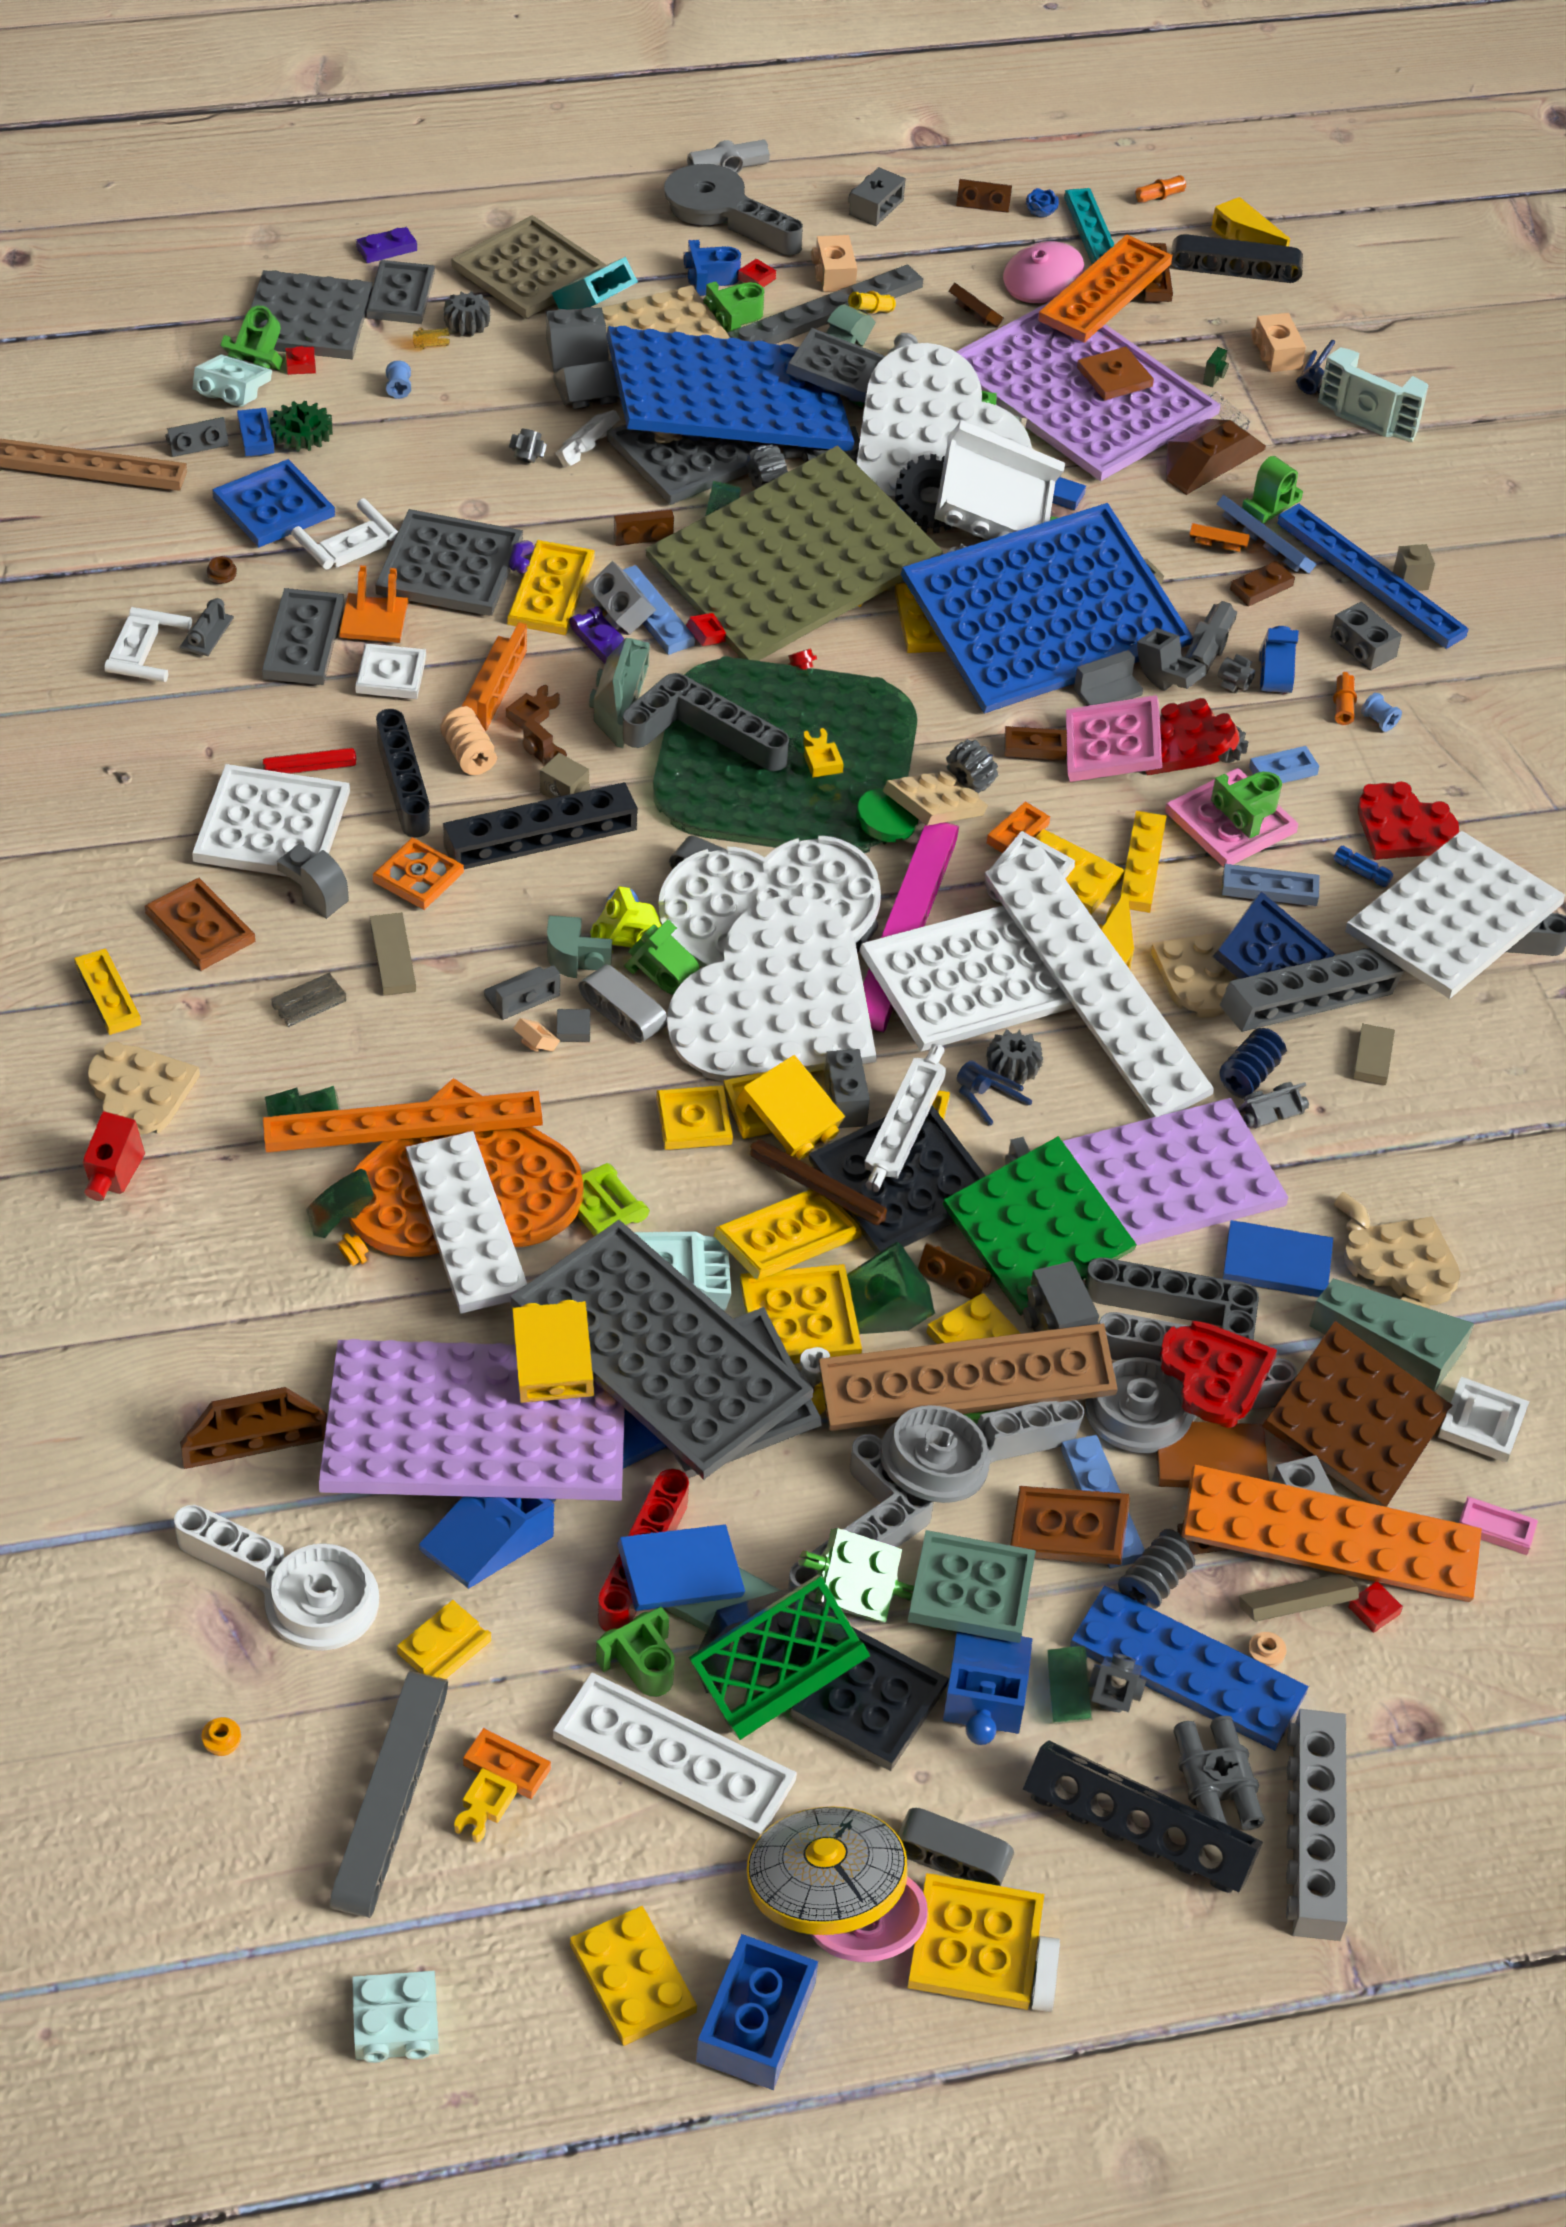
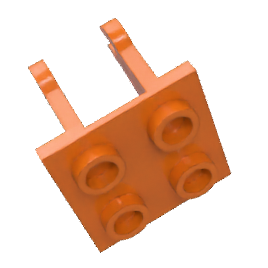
M360 565V571H358V593H348L339 633L340 638L400 643L408 607V598L396 597L397 569L390 568L388 598L366 597L367 567Z

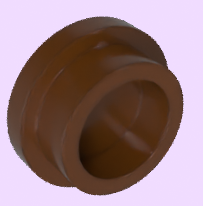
M225 556L213 558L206 570L207 577L219 584L228 583L237 576L235 564H233L230 558Z

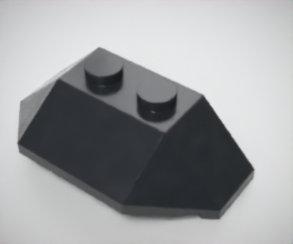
M790 1588L718 1609L698 1651L793 1590ZM804 1597L801 1610L820 1614L822 1606ZM796 1601L787 1607L795 1608ZM828 1610L827 1616L835 1617L833 1612ZM780 1611L773 1615L769 1631L788 1635L793 1614ZM800 1615L795 1637L814 1641L819 1619ZM762 1622L755 1628L762 1629L764 1622ZM825 1622L821 1638L822 1643L834 1645L846 1637L840 1624ZM747 1632L739 1637L736 1652L755 1656L760 1635ZM767 1636L762 1657L781 1661L786 1640ZM793 1642L788 1663L800 1665L809 1661L812 1646ZM731 1643L722 1649L729 1650ZM819 1648L818 1654H820L826 1649ZM714 1653L701 1663L708 1674L723 1677L728 1656ZM734 1657L729 1678L744 1682L748 1681L754 1661ZM760 1663L757 1678L777 1672L780 1667ZM701 1680L705 1692L709 1693L703 1681ZM713 1681L717 1690H719L721 1683Z

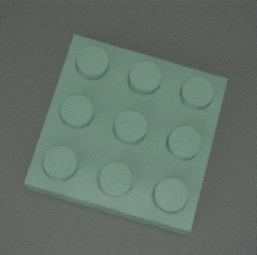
M926 1530L908 1622L1020 1643L1036 1550Z

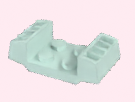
M1340 347L1327 356L1318 402L1332 409L1336 416L1379 435L1413 442L1419 428L1429 385L1412 376L1403 387H1400L1358 369L1357 364L1360 353Z
M634 1232L721 1309L726 1310L731 1297L729 1251L715 1237L703 1236L698 1232Z

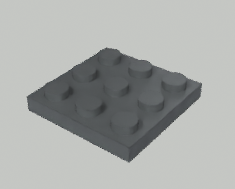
M811 328L790 360L786 373L794 376L799 381H808L818 385L825 391L842 394L851 401L865 403L871 374L878 363L886 356Z

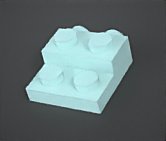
M221 354L195 367L192 389L208 398H222L233 406H244L257 398V390L260 386L271 381L272 370Z
M435 1971L353 1976L356 2060L378 2063L391 2057L406 2056L409 2059L418 2060L424 2059L431 2054H439Z

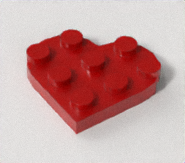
M1198 698L1194 701L1178 705L1176 703L1165 705L1161 709L1162 715L1160 716L1162 768L1145 772L1148 776L1203 767L1219 762V755L1225 753L1229 748L1234 751L1239 743V732L1231 716L1228 713L1214 716L1212 709L1204 698Z
M1402 781L1367 784L1363 788L1358 803V816L1374 860L1431 856L1459 833V822L1453 813L1450 812V807L1447 803L1442 801L1434 803L1420 802L1417 796L1411 792V786Z
M1192 1321L1191 1326H1181L1177 1329L1173 1326L1164 1335L1160 1352L1161 1370L1164 1374L1173 1376L1183 1382L1181 1395L1183 1398L1182 1408L1185 1412L1196 1415L1204 1421L1217 1423L1225 1428H1231L1237 1424L1239 1419L1244 1418L1252 1408L1275 1360L1277 1349L1212 1324Z

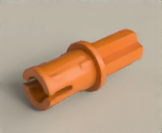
M1182 175L1165 180L1157 179L1153 184L1137 188L1135 190L1136 200L1138 202H1146L1157 198L1164 200L1169 195L1184 192L1186 181Z
M1343 672L1342 675L1337 676L1336 692L1333 695V701L1336 704L1335 721L1340 725H1349L1354 721V705L1357 702V694L1355 692V678L1353 675H1349V672Z

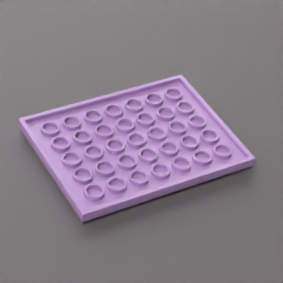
M1048 303L956 351L974 368L981 384V390L997 393V406L1010 412L1022 425L1099 481L1108 478L1162 447L1169 440L1204 420L1218 415L1220 411L1219 403L1106 324L1084 343L1038 321L1039 311ZM1126 346L1154 378L1153 387L1103 400L1077 369V361Z
M338 1340L319 1477V1492L622 1501L624 1407L594 1380V1396L521 1403L516 1345H506L503 1343L472 1344L467 1342Z

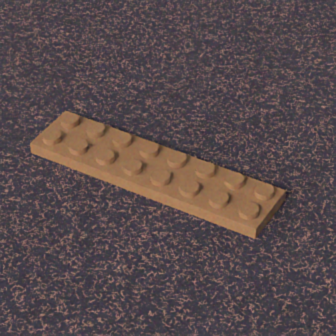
M1104 1323L819 1359V1370L830 1431L895 1423L905 1412L919 1406H942L962 1414L1009 1409L1038 1402H1064L1116 1395L1118 1390Z

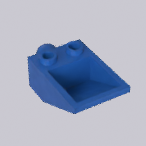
M463 1496L420 1542L419 1550L469 1589L554 1537V1502L556 1499Z
M957 1632L943 1721L966 1725L965 1730L968 1739L977 1745L990 1743L994 1739L997 1730L1019 1734L1025 1706L1033 1638L1021 1636L1020 1643Z

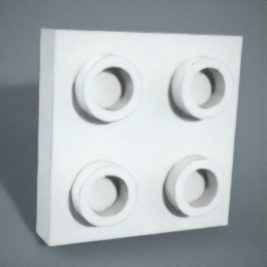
M1461 1377L1451 1401L1453 1406L1447 1411L1438 1438L1507 1463L1530 1401Z

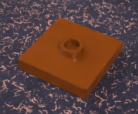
M1126 346L1077 361V369L1103 400L1153 387L1154 378Z

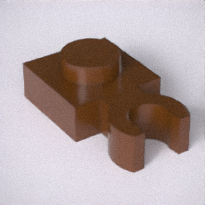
M543 685L537 689V695L534 697L526 693L506 708V718L523 728L524 723L531 719L540 724L549 717V710L559 706L560 694L557 692L553 696L547 697L548 686Z

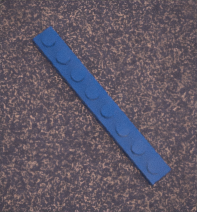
M1300 503L1279 514L1278 525L1445 649L1467 637L1468 627Z

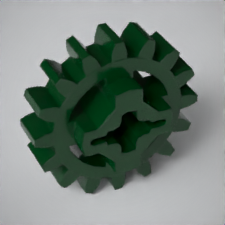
M293 401L291 407L283 404L281 405V411L274 410L273 417H270L272 438H275L277 445L284 443L285 449L293 446L297 452L301 448L311 451V446L313 445L320 448L322 447V441L329 442V435H333L332 415L327 414L326 408L318 409V403L308 406L307 401H303L302 404H297Z

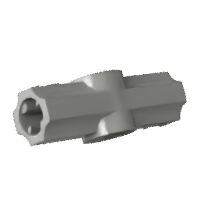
M765 139L735 145L732 141L724 140L712 149L687 154L688 166L714 164L729 168L736 173H739L744 167L766 164L770 159L768 144Z

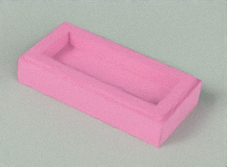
M1467 1496L1459 1523L1482 1528L1481 1540L1527 1555L1538 1520Z

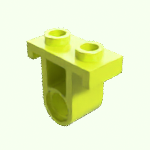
M618 886L611 899L607 901L598 920L592 925L590 934L591 938L612 939V945L632 948L653 924L658 928L662 924L652 905L635 902L630 888Z

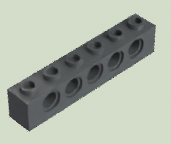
M1363 948L1347 954H1338L1334 957L1313 960L1309 963L1288 966L1284 969L1267 973L1263 972L1255 976L1230 981L1220 1006L1240 1031L1244 1032L1392 995L1404 971L1401 967L1373 949Z

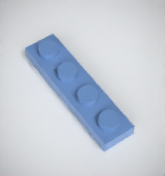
M1225 495L1217 502V505L1225 510L1222 514L1224 518L1235 526L1238 522H1241L1245 525L1242 530L1245 534H1249L1255 541L1259 537L1266 541L1263 547L1275 556L1279 552L1286 556L1283 562L1296 572L1302 568L1310 574L1316 566V563Z
M636 565L623 569L656 609L642 624L664 651L670 655L694 646V635Z
M1097 1435L1062 1442L1061 1452L1077 1490L1121 1493ZM1128 1513L1122 1564H1108L1109 1569L1133 1564L1136 1559L1142 1556L1145 1550L1130 1513Z

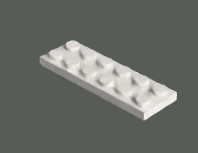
M471 1131L406 1147L407 1158L460 1314L510 1302V1296L527 1285V1281L474 1132Z
M593 1672L553 1730V1739L756 1840L768 1828L796 1781L797 1772Z

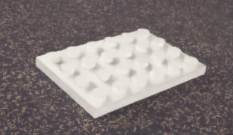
M1461 831L1348 921L1345 932L1450 999L1563 904L1565 894Z
M1004 906L862 943L859 951L921 1052L931 1049L932 1044H937V1047L939 1045L943 1046L1074 1008Z

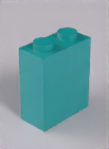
M623 257L572 281L551 294L559 309H584L608 299L638 283L627 258Z

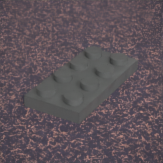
M284 588L262 669L263 679L324 685L344 607V594Z

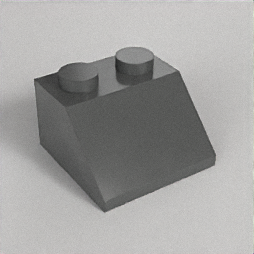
M602 307L546 311V340L554 373L564 367L609 361L606 323Z
M612 361L564 367L553 375L563 404H572L573 409L589 407V402L600 400V405L616 403L617 397H620Z

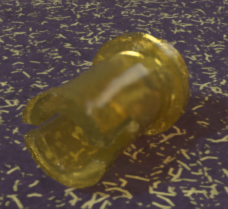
M422 327L418 328V331H413L414 347L425 350V347L449 346L450 339L438 338L449 336L448 328L423 330Z

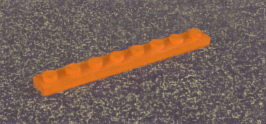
M539 1091L263 1117L266 1153L543 1125Z

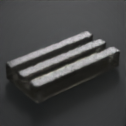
M327 973L271 998V1003L274 1010H278V1015L281 1019L284 1018L285 1024L290 1027L346 1002V993L333 976Z

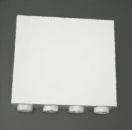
M961 420L948 436L934 518L987 540L1050 520L1055 482L1064 472L1065 463Z

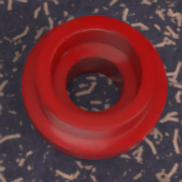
M811 648L788 655L790 663L787 664L788 668L795 666L796 672L814 667L812 661L817 659V655H813Z

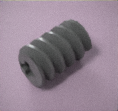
M1173 1529L1162 1530L1159 1536L1151 1542V1546L1143 1551L1142 1556L1136 1559L1134 1565L1119 1579V1591L1150 1608H1158L1162 1604V1599L1170 1595V1589L1177 1587L1179 1579H1183L1187 1575V1570L1195 1566L1194 1555L1190 1551L1185 1538H1182L1183 1536Z

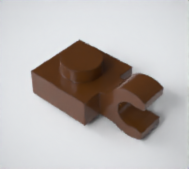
M531 719L523 724V746L530 755H534L542 762L543 766L558 753L567 757L566 751L553 743V735L537 721Z

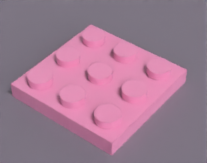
M1157 695L1066 709L1067 768L1070 782L1162 768L1160 713Z
M1239 768L1226 773L1229 777V785L1248 777ZM1215 779L1166 804L1165 812L1222 867H1224V864L1234 865L1297 833L1298 823L1278 805L1273 814L1262 819L1259 835L1249 839L1211 801Z

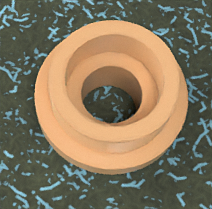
M1271 1632L1255 1634L1248 1645L1249 1656L1271 1668L1283 1662L1287 1650L1284 1641L1278 1635ZM1262 1646L1270 1647L1273 1650H1266Z

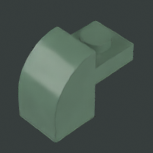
M843 304L836 308L827 322L830 327L826 333L863 347L876 322L870 315Z
M549 915L547 959L551 966L554 965L560 974L577 978L578 969L598 970L605 964L611 965L612 939L581 937L582 918Z

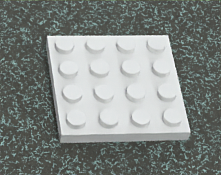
M225 764L192 852L193 862L286 876L277 870V860L299 843L315 854L321 850L329 854L350 793V785L346 782Z

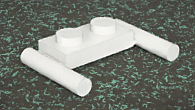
M363 498L358 501L357 508L370 521L320 542V544H317L300 526L295 527L291 534L324 569H330L333 565L336 568L386 547L387 540L394 541L398 531Z
M131 607L129 617L123 626L109 659L105 662V672L166 682L168 670L143 666L158 633V624L190 629L192 618Z

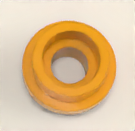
M348 1233L343 1234V1239L337 1243V1246L351 1266H355L359 1262L364 1264L367 1261L364 1254L368 1252V1249L357 1234L353 1237Z
M215 1718L204 1726L201 1734L202 1743L214 1755H229L237 1748L241 1741L240 1727L230 1718ZM220 1732L227 1733L224 1737L215 1736V1734Z

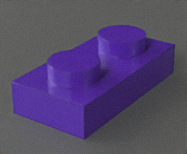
M406 226L356 239V248L365 262L371 263L417 251V241Z

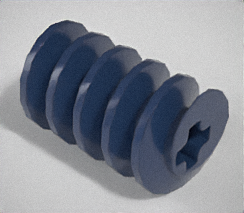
M1268 1028L1255 1029L1228 1060L1221 1065L1219 1073L1224 1087L1231 1094L1242 1099L1253 1093L1267 1079V1076L1274 1071V1068L1281 1063L1282 1056L1287 1052L1286 1044L1276 1032Z

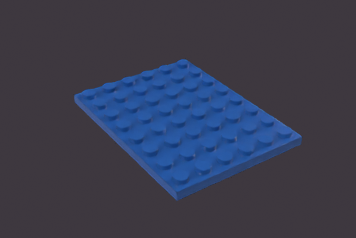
M608 326L606 337L627 429L821 449H832L838 445L843 451H852L854 439L840 394L825 391L820 386L808 381H799L794 376L786 373L788 364L799 347H795L792 344H768L765 341L749 342L741 341L737 338L722 339L714 338L710 335L694 336L686 335L682 332L666 333L655 329L639 330L631 329L627 326Z
M1108 503L905 566L900 574L984 714L1074 684L1078 666L1127 650L1134 655V663L1139 662L1137 641L1155 628L1179 635L1181 648L1191 645L1193 639L1190 631Z

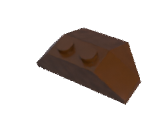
M1206 419L1168 441L1166 481L1185 495H1188L1264 451L1266 445L1231 420Z
M287 1387L211 1401L180 1441L183 1468L188 1469L324 1441L327 1413Z

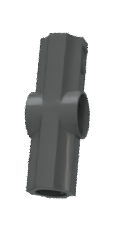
M1221 601L1218 604H1213L1205 621L1198 623L1192 639V645L1185 655V658L1205 664L1206 674L1216 656L1222 655L1228 640L1229 631L1235 623L1237 611L1233 609L1231 603Z

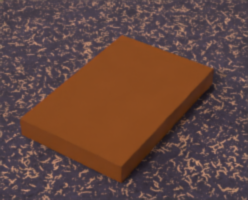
M200 877L145 905V914L200 971L256 942L255 933Z
M1192 1421L1190 1428L1179 1441L1168 1447L1158 1449V1452H1156L1159 1487L1189 1488L1191 1469L1194 1465L1269 1481L1263 1424L1237 1423L1234 1427L1225 1428L1217 1423Z
M1019 1486L1010 1546L1036 1550L1035 1558L1121 1565L1130 1496L1127 1493Z

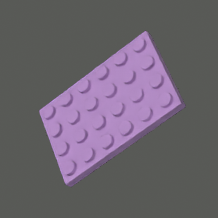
M1231 1098L1063 1141L1137 1245L1287 1205L1288 1196Z

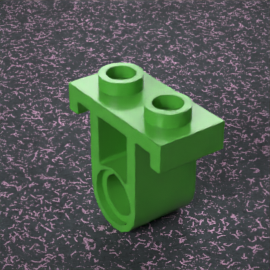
M717 282L706 284V296L703 302L708 306L727 333L741 328V325L755 322L763 317L765 290L760 284L748 282L718 290L719 284Z
M258 305L252 307L247 312L236 343L229 336L224 335L220 345L228 353L229 357L242 361L247 360L253 362L254 365L267 369L280 370L284 361L274 350L280 334V323L265 306ZM267 320L264 327L258 328L262 321Z
M1276 456L1268 457L1258 470L1252 499H1244L1242 508L1261 523H1265L1300 502L1303 491L1296 487L1298 472Z
M1262 771L1231 785L1228 784L1229 777L1226 774L1216 777L1211 801L1215 807L1221 810L1233 822L1234 826L1240 829L1249 839L1259 835L1262 819L1273 814L1277 809L1282 788V781L1279 776L1271 772Z
M667 919L659 928L653 924L628 951L632 957L624 967L632 974L640 968L663 991L674 995L683 981L699 970V964L693 955L671 935L677 927Z
M659 1607L651 1612L639 1614L631 1623L619 1629H611L605 1632L596 1641V1662L602 1671L609 1670L611 1660L616 1658L643 1694L658 1697L670 1691L674 1681L675 1657L664 1641L669 1635V1616L662 1607ZM656 1668V1669H660V1670H662V1671L653 1672V1671H650L649 1669Z

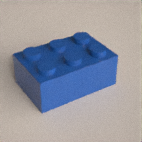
M741 1934L698 2038L696 2062L774 2091L815 1987L818 1961Z

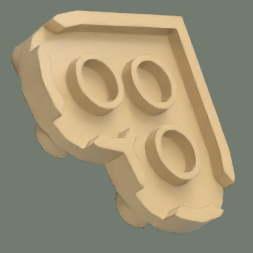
M1230 931L1227 933H1211L1152 943L1151 954L1171 999L1178 1008L1182 1009V1006H1184L1188 1010L1198 1012L1197 1017L1200 1018L1216 1017L1225 1013L1220 1003L1230 981L1238 978L1212 956Z
M116 1041L106 1044L104 1050L91 1060L88 1068L89 1084L94 1089L96 1097L104 1101L103 1111L136 1120L140 1134H148L154 1130H157V1134L160 1133L171 1122L200 1076L198 1066L140 1047L123 1045Z
M1433 1216L1371 1226L1368 1229L1353 1230L1349 1233L1344 1259L1346 1267L1356 1278L1359 1273L1365 1278L1374 1280L1373 1285L1392 1286L1399 1296L1402 1297L1403 1293L1411 1298L1419 1299L1420 1303L1428 1305H1438L1450 1300L1451 1294L1457 1290L1461 1276L1459 1267Z

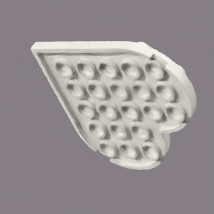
M916 343L903 346L884 357L871 374L866 394L857 465L893 501H895L896 481L899 478L901 469L905 468L907 470V463L913 460L916 464L918 456L924 455L925 460H930V454H937L936 460L941 461L946 453L948 436L961 420L1032 449L1027 431L1014 415L997 405L982 402L981 384L974 368L964 357L952 349L931 343ZM936 487L924 488L920 493L921 499L927 503H937L939 489Z
M818 836V839L799 841V838L791 840L774 849L766 857L738 847H727L728 850L708 852V849L699 851L684 859L670 872L663 883L659 895L661 924L669 919L677 927L671 935L693 955L701 967L724 961L725 941L732 925L747 909L764 900L791 895L804 896L821 901L832 907L845 919L854 935L855 943L872 926L878 914L881 900L878 874L870 859L854 845L828 836Z
M779 896L759 902L747 909L734 922L728 932L724 946V961L708 965L691 974L675 991L669 1004L667 1024L670 1042L674 1051L686 1066L689 1064L694 1069L702 1072L704 1077L723 1082V1080L766 1072L793 1055L799 1059L808 1072L825 1070L826 1051L860 1049L863 1064L876 1062V1051L854 935L848 923L836 910L821 901L809 897Z

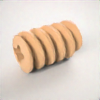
M464 706L455 708L447 713L441 722L440 730L462 770L469 775H479L490 770L498 757L494 753V745L475 716L476 714L472 708Z

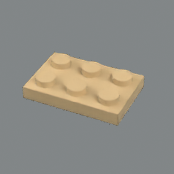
M947 771L887 780L883 789L884 793L927 826L984 816L988 804L979 798L977 792L965 788L957 781L956 776Z

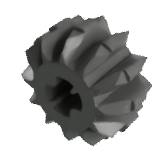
M460 291L459 295H450V299L445 301L444 322L446 327L451 328L452 333L460 332L462 336L465 334L474 336L475 332L483 333L484 328L488 327L490 322V306L488 301L483 299L481 294L473 295L472 291L469 294H464Z
M772 444L756 447L747 456L748 464L746 467L749 470L752 486L756 489L788 472V464L785 463L784 455L780 453V449Z
M967 739L964 742H960L946 757L948 763L946 766L947 770L956 776L957 781L961 785L977 793L986 790L999 776L996 770L998 765L993 761V755L988 753L986 746L981 747L976 740L970 741Z
M1007 1029L1003 1035L995 1034L992 1043L987 1047L988 1070L1012 1081L1017 1080L1022 1085L1027 1078L1034 1080L1040 1067H1042L1041 1042L1034 1041L1033 1034L1022 1035L1020 1029L1017 1033L1013 1034Z

